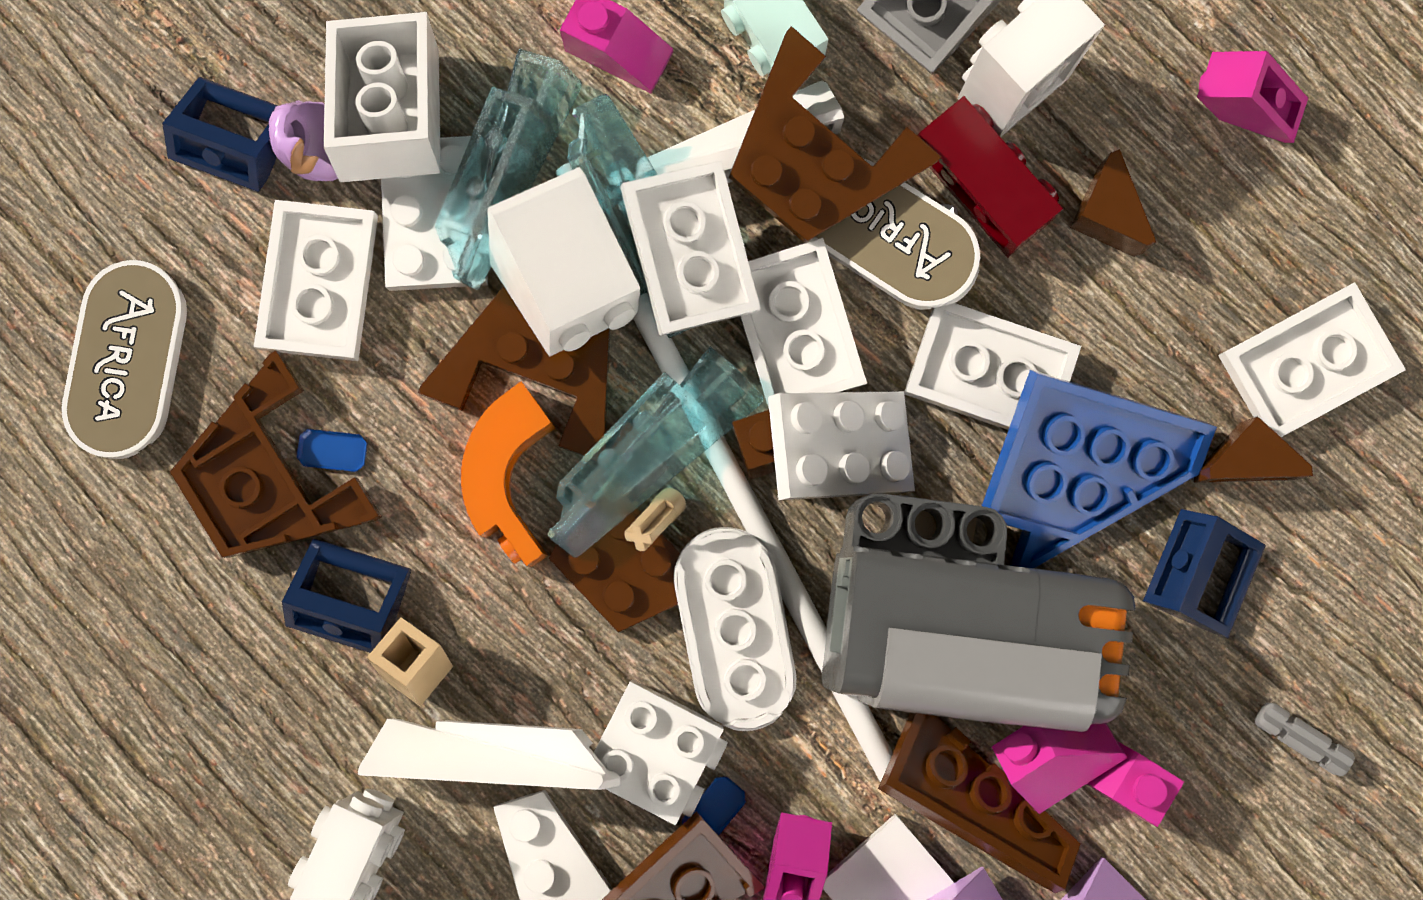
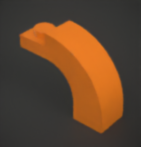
M522 381L495 400L473 428L462 459L461 488L467 514L478 535L488 538L500 529L504 535L497 539L509 559L514 564L522 560L526 566L533 567L548 555L513 504L510 487L511 476L521 455L556 428Z

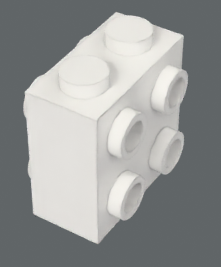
M632 679L594 751V754L608 771L616 772L620 777V786L607 788L606 790L674 825L677 824L682 813L691 817L704 792V788L696 784L705 766L715 770L728 742L720 738L724 730L723 726Z
M365 789L364 794L357 791L342 800L338 799L332 808L325 806L311 832V836L317 838L315 846L309 858L305 856L300 858L290 876L288 887L294 889L290 900H374L383 880L376 873L386 857L390 859L393 857L405 829L398 826L404 812L392 807L394 799L379 791Z

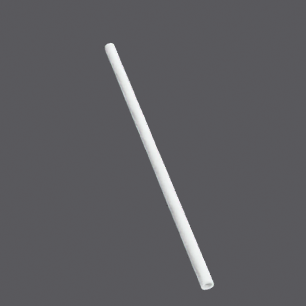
M571 161L558 168L555 173L558 177L580 166L577 161ZM608 220L641 288L638 313L634 316L633 320L746 532L755 536L772 556L777 571L781 597L822 672L827 628L670 334L659 335L649 295ZM832 691L876 776L881 782L893 751L869 706L859 701L855 695L838 694Z

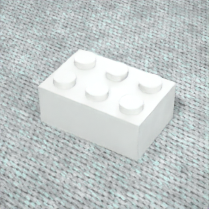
M1023 0L1017 8L1020 14L1008 25L1003 20L998 21L981 37L979 43L982 47L970 59L973 65L962 76L965 84L957 99L959 100L965 96L972 105L978 104L983 107L993 120V129L1002 137L1069 79L1105 26L1083 0Z
M427 12L326 21L324 150L339 182L441 173L439 49Z

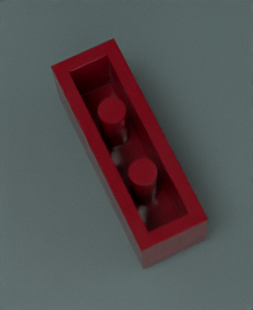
M963 96L920 131L917 136L941 156L938 162L930 167L932 172L1005 256L1009 258L1050 224L1063 208L1058 203L1059 196L1051 184L1042 178L1037 179L1025 166L1026 159L1021 150L1010 141L1004 142L993 129L994 123L987 111L978 104L972 105Z

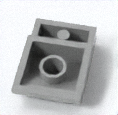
M864 0L858 7L857 12L930 74H933L973 33L1001 0Z

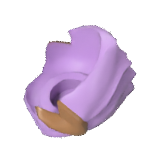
M298 100L277 106L269 119V137L276 157L292 173L297 174L303 179L311 181H333L338 179L324 150L325 102H302Z

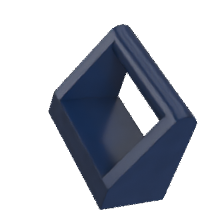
M199 77L162 123L168 159L259 192L268 180L277 159L270 142L269 124L259 138L254 141L200 121L199 118L207 100L268 123L272 112L278 105Z
M1181 509L1143 602L1208 632L1228 639L1266 545L1218 516ZM1226 541L1242 549L1214 618H1211L1197 610V607L1223 543Z
M313 539L282 600L285 626L371 653L394 626L410 578L411 568ZM320 562L391 583L379 612L312 592L311 588Z

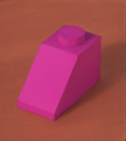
M575 0L560 28L565 52L652 94L673 54V48L630 10L611 0Z
M1268 51L1212 52L1206 72L1201 76L1197 98L1219 120L1284 143H1294L1308 101V97Z
M1106 723L1091 724L1088 730L1084 732L1022 726L992 746L1011 785L1039 814L1127 758Z
M1118 742L1127 758L1086 785L1139 819L1158 827L1184 781L1140 753Z
M781 812L773 840L762 900H820L828 872L832 822L813 819L806 815H792Z

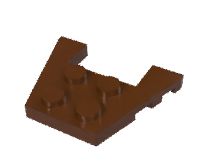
M791 26L784 35L728 178L801 241L806 243L917 174L930 168L938 162L941 156L906 127L874 166L866 162L793 98L826 56Z
M503 287L421 384L418 393L421 396L463 411L481 364H486L577 399L558 446L601 463L605 455L610 328L591 336L583 346L576 350H563L549 357L506 288Z
M276 350L266 357L261 363L264 366L249 384L244 383L233 396L234 401L216 422L212 421L170 471L222 558H231L374 522L382 518L364 486L355 477L311 504L260 421L263 416L304 391L282 354Z
M628 420L621 424L549 557L550 561L618 633L678 605L674 584L675 566L680 555L678 550L662 534L645 551L636 550L635 542L627 541L625 538V531L642 512L626 497L621 489L658 455V452Z

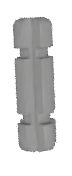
M1266 702L1257 713L1255 718L1256 726L1270 735H1278V740L1311 761L1319 762V766L1333 775H1346L1354 763L1355 756L1353 752L1340 744L1332 743L1331 738L1298 717L1290 716V712L1279 705Z

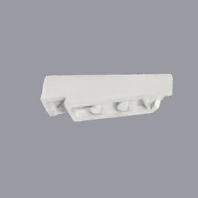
M818 81L798 90L793 98L834 134L840 133L844 120L843 111L827 83ZM755 110L611 173L608 176V183L617 213L626 211L620 189L624 182L720 160L723 164L727 183L733 182L728 176Z
M387 719L358 769V775L592 790L620 786L619 775L616 772L608 771L590 749L593 742L582 729L451 720L436 721L435 729L401 719Z

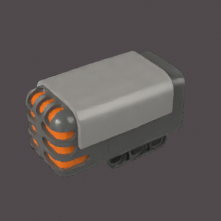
M882 493L871 494L854 501L846 515L843 547L840 553L836 554L833 569L825 653L822 666V683L824 688L838 694L855 695L859 701L874 708L973 721L1084 732L1088 730L1091 724L1108 723L1114 720L1123 712L1127 698L1119 696L1120 676H1129L1130 665L1122 664L1124 643H1132L1133 632H1125L1127 611H1135L1136 609L1134 596L1123 583L1111 578L1004 565L1007 526L1002 515L994 509ZM869 504L877 505L885 514L884 527L878 533L870 532L863 524L862 514ZM923 510L929 512L936 521L935 533L928 540L918 535L915 529L916 516ZM974 517L984 522L987 529L986 539L979 546L973 544L967 535L968 523Z

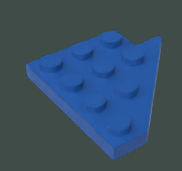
M1030 370L982 503L983 507L994 509L1002 515L1007 526L1022 529L1009 566L1035 568L1199 475L1217 427L1198 419Z

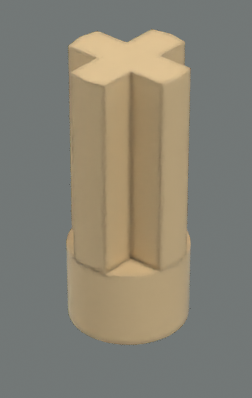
M664 488L651 501L648 508L625 531L626 540L635 542L636 550L645 551L668 525L673 523L685 510L686 501L683 495L676 489Z

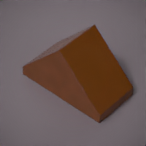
M1119 149L1110 152L1098 166L1070 228L1135 257L1143 254L1156 243V239Z
M1257 416L1240 422L1204 461L1199 475L1194 477V483L1289 481L1313 476V470L1309 462Z

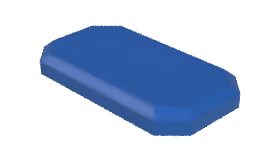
M307 429L299 436L297 459L305 467L357 472L365 466L368 443L360 434Z
M727 776L716 777L702 794L693 814L697 811L712 829L720 835L746 803L745 791ZM685 815L682 819V824L690 817Z

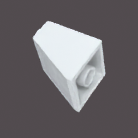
M580 167L488 207L490 265L549 357L563 350H576L583 346L591 336L608 328L611 330L619 329L628 324L637 315L641 288L586 175Z

